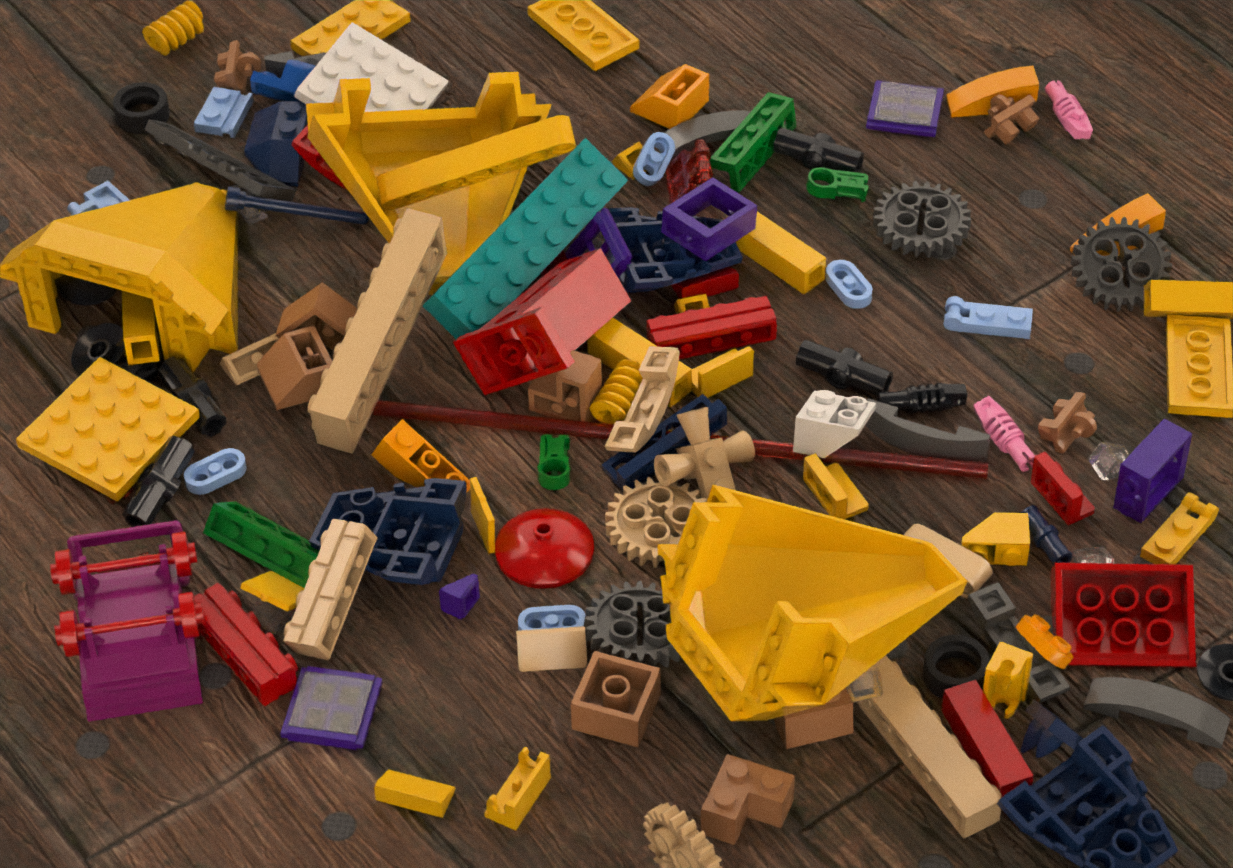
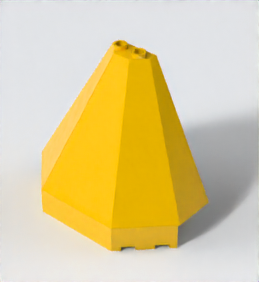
M518 72L489 73L475 107L364 112L371 91L370 78L340 79L334 102L306 104L307 138L388 243L391 242L394 236L393 230L397 219H402L407 208L442 217L447 255L429 291L431 296L510 215L528 166L392 210L382 208L376 178L384 172L546 119L552 104L536 105L534 93L521 94Z
M195 182L183 187L57 219L10 250L0 264V278L17 282L28 326L31 328L56 334L62 327L56 303L58 293L55 279L64 274L153 299L164 360L173 356L177 359H183L193 373L210 348L229 354L238 351V211L225 210L227 190H220L219 188Z
M713 484L706 503L693 502L679 543L657 544L658 556H662L665 560L666 575L660 577L663 604H669L671 623L666 624L667 639L730 721L770 720L826 704L958 596H961L967 584V580L930 542Z

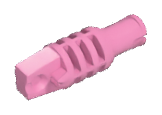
M1061 81L1049 82L1045 87V92L1052 100V109L1064 129L1074 139H1090L1093 129L1086 112L1076 97L1067 93Z
M990 396L973 405L974 411L987 434H990V438L999 450L1009 453L1022 472L1029 470L1026 463L1033 468L1034 456L1036 455L1025 444L1024 433L1006 410Z

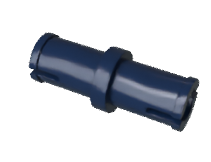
M1031 505L1025 508L1021 513H1028L1029 532L1033 536V542L1036 547L1044 550L1053 562V565L1055 563H1069L1073 558V554L1058 537L1059 532L1056 527L1048 524L1037 506Z

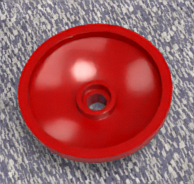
M534 509L513 517L501 528L495 540V557L502 572L514 582L531 588H555L576 580L588 569L594 557V539L588 526L575 515L558 509Z

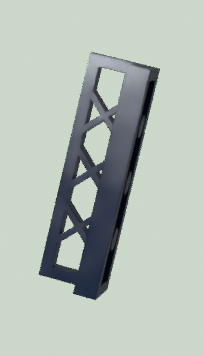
M704 394L700 395L658 425L652 437L643 447L646 445L652 446L642 453L641 449L638 450L636 456H633L635 454L633 452H619L602 464V470L622 492L623 486L634 489L635 480L643 484L647 481V477L656 475L654 459L657 455L677 454L676 448L690 445L676 415L701 407H708L709 434L711 436L727 425V407L719 399L711 403ZM672 427H678L672 432H670L668 435H666V431H668ZM621 463H626L625 465H623L622 467H620L618 470H615V469H614V468H615L616 466H618L619 464H621Z

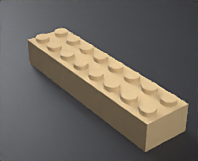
M407 208L402 219H397L393 230L394 236L391 242L386 243L383 248L379 267H375L372 270L369 280L370 285L366 293L362 292L359 297L358 310L354 318L350 317L346 324L345 337L342 343H337L335 346L332 364L329 369L326 368L323 371L320 388L317 394H313L309 400L308 413L311 416L312 429L315 432L317 444L353 454L447 255L442 217Z

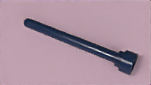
M231 186L227 188L225 210L237 212L238 209L243 210L244 207L362 225L367 224L369 221L367 214L362 212L246 195V192L240 191V188Z

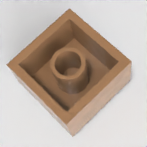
M594 651L571 702L572 730L639 747L661 695V668Z

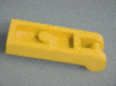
M1188 492L1178 508L1141 548L1140 557L1153 564H1177L1213 523L1219 512V507L1211 503L1206 505L1199 501L1198 496ZM1193 512L1199 515V517L1196 519L1190 516V514Z

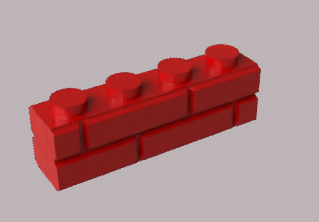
M767 296L749 297L743 301L728 304L719 303L713 307L698 310L689 309L683 313L669 316L660 315L654 319L646 320L647 340L657 347L678 348L680 360L776 340L777 319Z
M216 583L205 589L203 594L198 593L194 596L195 603H202L205 623L198 624L200 634L262 705L267 706L277 700L280 695L283 696L295 689L297 683L296 672L298 671L296 661L289 653L285 655L281 653L274 635L271 632L265 634L260 629L261 626L256 615L252 611L246 613L242 609L241 600L233 590L227 592L221 584Z

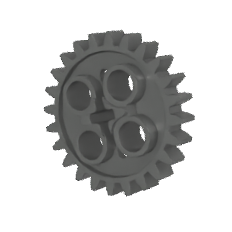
M914 181L913 187H908L907 184L902 183L901 190L891 187V194L884 192L882 199H877L873 213V228L877 229V237L883 236V244L892 242L891 250L893 251L901 247L903 248V255H906L909 251H914V256L918 257L920 252H925V255L930 258L931 252L935 251L938 255L942 256L944 248L952 252L954 244L961 246L962 239H967L971 225V210L967 209V201L960 202V194L951 196L952 189L948 188L942 191L941 184H937L932 188L929 181H926L924 186H919L917 181ZM927 203L923 234L917 235L921 204Z
M1110 217L1108 226L1100 220L1097 224V231L1089 226L1086 232L1087 236H1079V245H1074V256L1071 258V265L1075 266L1072 268L1071 275L1078 277L1076 287L1085 286L1083 296L1086 297L1093 294L1092 304L1094 305L1103 300L1105 310L1109 308L1111 303L1115 304L1117 312H1120L1122 305H1126L1128 310L1132 312L1136 302L1141 308H1144V285L1150 280H1169L1170 274L1168 273L1172 269V263L1168 262L1171 258V252L1165 251L1167 242H1157L1160 235L1159 232L1150 235L1148 233L1149 224L1141 229L1138 227V219H1135L1132 225H1128L1126 217L1122 218L1121 224H1116L1114 218ZM1114 241H1117V242L1119 243V246H1120V261H1121V263H1120L1119 261H1117V258H1118V248L1116 247V244H1115ZM1127 246H1136L1139 250L1132 251ZM1104 250L1110 255L1102 256L1096 251ZM1122 267H1126L1124 278L1126 279L1128 287H1125L1123 284ZM1134 273H1142V274H1144L1146 277H1145V278H1138V277H1136V276L1133 275V274H1134ZM1110 277L1116 282L1108 283L1103 278Z
M626 581L624 582L623 589L611 585L610 593L601 590L599 599L592 598L591 607L586 608L584 627L586 641H591L590 649H600L601 653L656 667V663H661L667 668L669 667L670 659L679 662L680 655L668 641L666 635V624L671 623L669 604H663L662 589L660 591L655 590L656 586L653 582L648 588H643L641 581L637 582L636 587H631ZM637 606L643 608L642 646L637 645Z

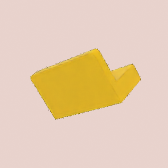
M750 346L739 351L734 348L692 369V392L697 397L704 394L709 398L753 376L754 350Z
M816 453L804 458L803 480L829 516L845 520L868 510V502L838 463L825 467Z

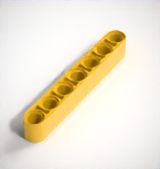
M565 115L550 117L384 172L376 178L382 208L388 210L398 209L569 153L576 148L570 117Z

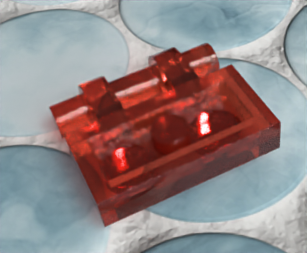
M699 139L695 141V148L692 151L688 152L683 149L668 164L666 176L670 204L697 188L699 184L701 185L713 177V168L709 164L711 159L710 149L706 146L704 140Z

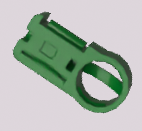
M817 167L809 172L806 189L809 194L818 198L835 199V196L861 199V202H865L868 192V175ZM822 180L830 185H819L814 181Z
M545 434L540 437V458L537 467L538 482L545 489L560 490L565 488L570 482L568 457L570 439L568 435L559 434L558 438H552L551 434Z

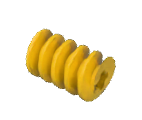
M187 0L183 5L177 6L174 10L160 17L158 21H154L149 26L144 27L142 34L151 48L167 56L170 54V49H178L179 44L184 45L187 43V39H193L195 33L201 34L203 32V14L196 3Z
M623 359L617 363L615 369L589 407L595 419L611 427H614L616 421L625 420L643 380L639 373L641 365L637 361Z

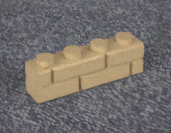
M332 519L328 530H325L321 536V548L318 556L309 566V578L304 590H301L297 595V608L293 618L287 622L284 628L283 642L298 655L313 656L324 660H329L377 540V536L363 523Z

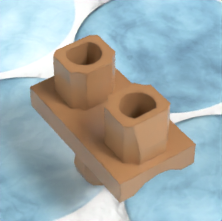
M235 40L230 42L228 52L218 54L217 62L221 71L215 73L214 81L219 88H233L244 94L248 76H251L253 71L259 72L262 62L252 52L242 53L239 48V41Z
M1001 94L994 96L990 101L991 109L988 110V114L992 117V125L984 131V134L989 139L997 135L1005 144H1008L1020 132L1014 125L1016 122L1025 132L1034 128L1039 121V117L1032 109L1035 99L1028 95L1015 103L1011 97L1006 98Z
M1076 392L1070 400L1058 399L1053 407L1055 420L1043 418L1038 424L1041 439L1052 441L1055 452L1064 454L1076 438L1080 436L1089 438L1097 430V424L1094 420L1095 415L1087 411L1084 406L1085 393Z

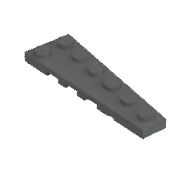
M148 120L145 131L154 135L155 141L167 146H173L176 148V152L195 159L200 165L212 169L247 190L246 195L276 200H293L296 189L167 122Z

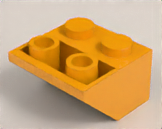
M684 64L662 75L630 106V112L669 129L688 121L709 101V74Z

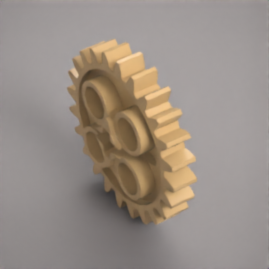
M647 477V484L645 485L635 480L634 489L623 486V495L615 493L614 502H608V512L605 513L606 535L610 536V545H617L618 554L627 552L628 561L639 557L640 565L643 566L647 560H652V565L656 568L659 561H664L665 563L662 556H658L657 544H678L693 502L706 503L707 498H700L699 489L690 492V483L688 482L681 487L678 486V481L664 487L660 482L654 483L651 477Z
M666 802L656 806L644 816L646 822L643 823V826L647 830L644 835L651 842L648 848L655 853L656 857L653 859L659 863L660 868H722L719 864L722 860L715 854L714 845L705 838L704 831L699 832L697 830L694 819L688 820L684 810L679 812L675 804L670 806Z

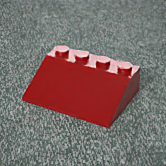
M1055 563L1050 571L1053 635L1061 637L1072 647L1070 652L1073 655V659L1067 666L1196 667L1193 565Z

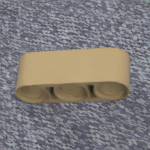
M914 524L904 534V536L932 543L967 580L964 592L960 597L968 599L969 594L980 590L993 573L992 567L986 559L926 526Z

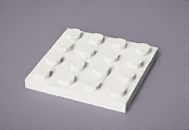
M352 22L297 88L294 97L305 104L334 102L340 79L370 78L371 91L364 112L430 109L445 90L448 80Z

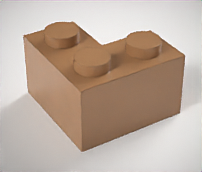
M322 282L283 310L275 336L280 339L284 333L314 325L322 342L334 351L337 343H342L345 337V328L349 318H354L358 309Z
M572 350L570 354L575 362L569 368L532 381L528 387L529 410L587 429L594 418L589 407L602 388L601 359Z
M727 754L701 808V831L705 832V836L735 845L747 817L782 828L794 801L795 775Z

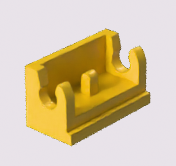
M1000 641L986 667L983 692L993 709H995L997 703H1005L1008 706L1004 716L1005 719H1008L1014 715L1020 701H1025L1027 697L1033 653Z
M524 747L519 753L518 764L496 795L492 794L487 800V809L484 812V817L515 831L551 779L550 755L540 752L536 761L529 757L527 747Z

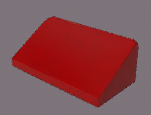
M726 267L672 284L671 286L679 299L703 294L709 297L739 288V273L731 267Z

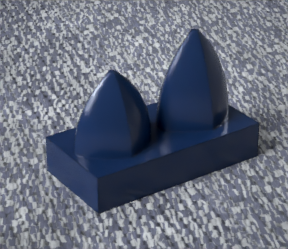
M1033 699L1025 709L1033 717V720L1029 724L1022 742L1021 752L1023 754L1037 747L1036 757L1041 758L1057 750L1063 743L1075 749L1077 743L1083 739L1036 700Z

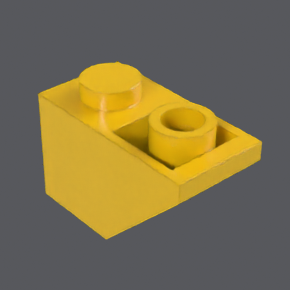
M994 512L962 537L961 546L980 555L990 565L1027 566L1030 548L1028 513Z

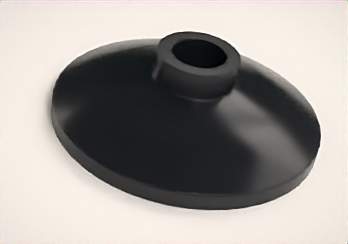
M62 274L59 280L61 295L67 301L77 305H95L111 298L118 290Z
M103 323L86 331L79 338L72 351L71 363L74 370L81 375L99 357L117 365L126 352L123 329L114 323Z
M1219 644L1207 649L1201 655L1197 665V675L1200 683L1209 693L1227 701H1233V644Z

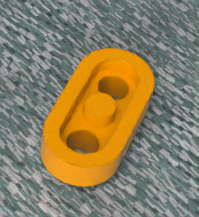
M1036 614L1032 617L1024 615L1016 625L1017 631L1046 660L1058 668L1065 669L1073 659V655L1070 652L1072 649L1071 645L1061 637L1054 636L1048 630L1050 628L1049 623Z

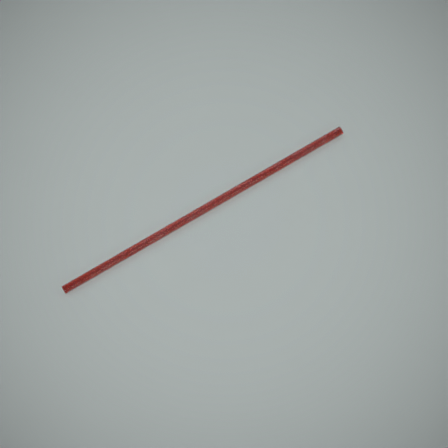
M378 400L371 414L608 440L614 424L386 400ZM673 430L666 431V435H668ZM712 434L710 436V439L722 437V440L724 441L731 436ZM752 439L755 455L804 460L805 457L810 456L793 452L794 443ZM839 448L827 457L820 458L822 462L979 479H987L989 464Z

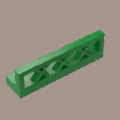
M768 92L711 156V168L728 172L731 189L735 192L740 193L774 153L773 144L778 130L784 128L793 131L797 126L793 98Z
M236 501L213 503L203 531L207 536L305 588L309 578V566L313 560H316L320 551L311 547L309 540Z

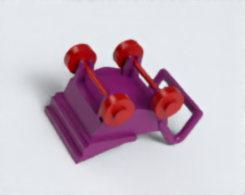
M174 520L69 537L67 540L68 549L55 551L56 563L50 564L53 585L59 584L61 595L73 594L74 599L78 601L79 623L75 610L63 611L59 613L60 625H55L54 629L57 646H63L65 656H79L82 693L88 722L203 704L194 637H199L198 624L205 623L202 603H195L193 591L182 593L181 588L188 586L190 583V576H192L191 563H197L195 542L188 543L186 531L183 532L181 523ZM169 534L172 546L166 548V544L158 545L160 554L88 564L86 556H83L82 552L84 547ZM161 562V564L94 575L90 574L93 572Z

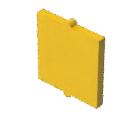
M477 477L470 478L471 513L488 554L495 552V519Z
M273 571L244 581L240 589L261 598L260 600L267 601L287 612L297 608V595L301 590H304L303 587Z

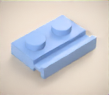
M213 87L194 121L195 132L217 136L230 134V138H235L254 102L253 93L248 92L247 95H242L237 90Z

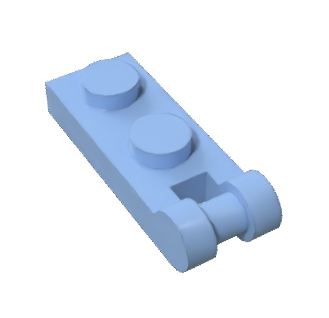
M957 296L949 297L946 300L945 310L947 313L944 316L943 325L947 330L1030 339L1033 313L1031 308L964 302L962 298Z

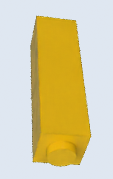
M757 212L755 229L736 241L742 253L802 294H806L825 280L826 257L759 212Z
M1150 280L1144 285V316L1167 317V314L1233 319V282Z
M122 291L123 340L128 365L160 361L158 325L153 299Z
M611 318L587 339L588 353L593 357L601 359L602 363L613 370L617 363L623 359L634 360L641 365L649 346H656L615 318ZM680 361L678 362L676 379L668 403L670 408L692 391V369Z

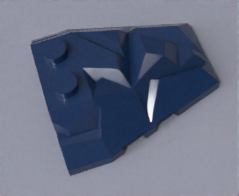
M606 208L612 215L633 256L631 264H627L626 270L618 278L627 293L652 291L742 262L743 256L736 242L707 261H704L661 233L662 211H658L657 217L639 215V208ZM693 216L694 219L710 229L723 221L721 219ZM609 250L605 256L611 265L615 258L611 250Z
M431 478L424 479L425 486L406 489L404 483L394 484V491L376 493L374 487L333 493L309 540L310 545L320 550L321 536L325 530H328L332 519L363 523L377 536L376 543L365 568L366 571L391 582L418 585L440 582L463 533L464 524L461 514L466 502V483L461 480Z
M1104 725L1078 742L1069 759L1031 786L1024 781L999 799L997 803L1022 832L1081 868H1158L1178 852L1159 811L1152 809L1145 795L1148 789L1144 781L1137 780L1130 766L1133 760L1128 750Z

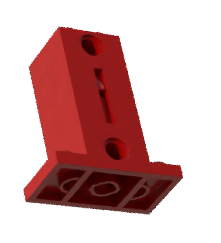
M598 248L560 262L482 328L459 336L453 341V344L483 394H491L569 368L575 362L570 354L571 351H575L629 304L631 299L602 249Z

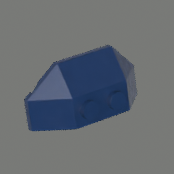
M280 101L256 112L244 149L246 158L255 169L291 187L299 186L305 160L292 147V141L308 124L306 104L296 101Z

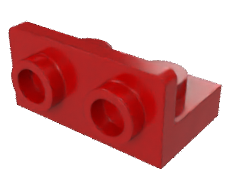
M1046 452L1034 456L1031 484L1068 526L1094 514L1095 507L1083 495L1079 485L1073 483L1067 477L1058 462H1054Z

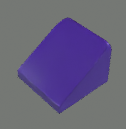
M473 573L442 587L439 590L441 610L461 620L465 618L480 598L478 575Z

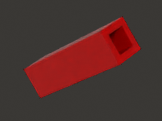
M976 679L945 689L942 713L970 760L973 759L978 763L982 775L989 784L995 785L1002 797L1024 781L1031 786L1034 775Z

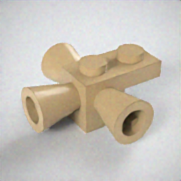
M708 407L676 415L690 445L676 448L677 454H664L655 457L654 470L659 482L664 487H667L682 478L684 480L696 478L701 498H708L712 484L736 490L729 463L753 461L755 448L750 435L745 431H740L724 441L722 437L710 439Z

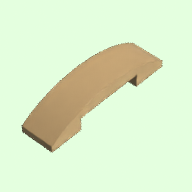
M649 346L639 368V373L643 380L625 420L615 422L605 444L606 450L636 453L652 437L662 420L672 394L679 362L678 348Z

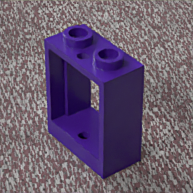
M712 177L663 208L661 233L704 261H707L755 229L757 205ZM710 205L729 216L711 229L693 218L694 215Z
M1164 418L1121 463L1113 508L1123 515L1142 523L1184 478L1192 433Z

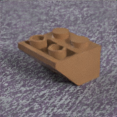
M313 325L284 333L259 360L256 367L276 410L308 402L313 394H317L320 388L322 373L326 368H330L332 359Z
M844 688L824 705L774 718L775 726L785 748L790 749L853 734V702L847 689Z

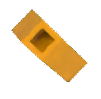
M403 419L381 440L371 454L391 474L414 487L425 486L424 479L440 478L465 481L467 486L466 493L470 490V480Z

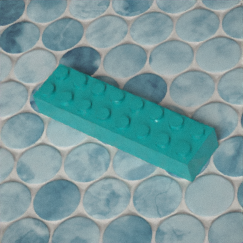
M584 138L423 304V307L455 339L482 328L518 298L588 224L595 214L623 187L628 179Z

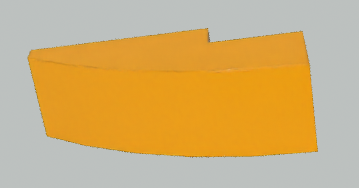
M1034 66L1012 68L978 78L946 94L951 118L989 115L988 110L991 109V99L1000 94L1006 98H1013L1015 103L1028 95H1031L1035 102H1037L1039 81Z
M1147 193L1118 208L1101 221L1108 226L1110 217H1113L1116 224H1121L1122 218L1126 217L1127 224L1132 225L1135 219H1138V227L1142 229L1149 224L1148 233L1152 234L1163 229L1166 210ZM1095 224V225L1092 227V228H1094L1096 231H1097V224ZM1078 240L1070 246V251L1072 253L1074 245H1079ZM1114 241L1115 244H1116V247L1118 248V256H1119V255H1120V246H1119V243H1118L1117 241ZM1127 246L1129 250L1137 248L1136 246ZM1104 250L1096 251L1102 256L1110 255Z

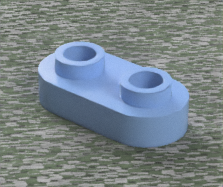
M655 132L644 143L633 166V175L640 184L653 186L663 177L675 152L674 141L669 135L663 132ZM654 147L658 148L660 153L655 151Z
M835 260L828 264L826 267V282L846 306L860 309L871 303L872 286L853 263L847 260Z
M228 448L191 464L184 471L187 490L193 494L203 495L241 478L247 469L244 454L238 449Z
M575 605L531 607L520 613L518 617V630L584 627L586 615L580 607Z

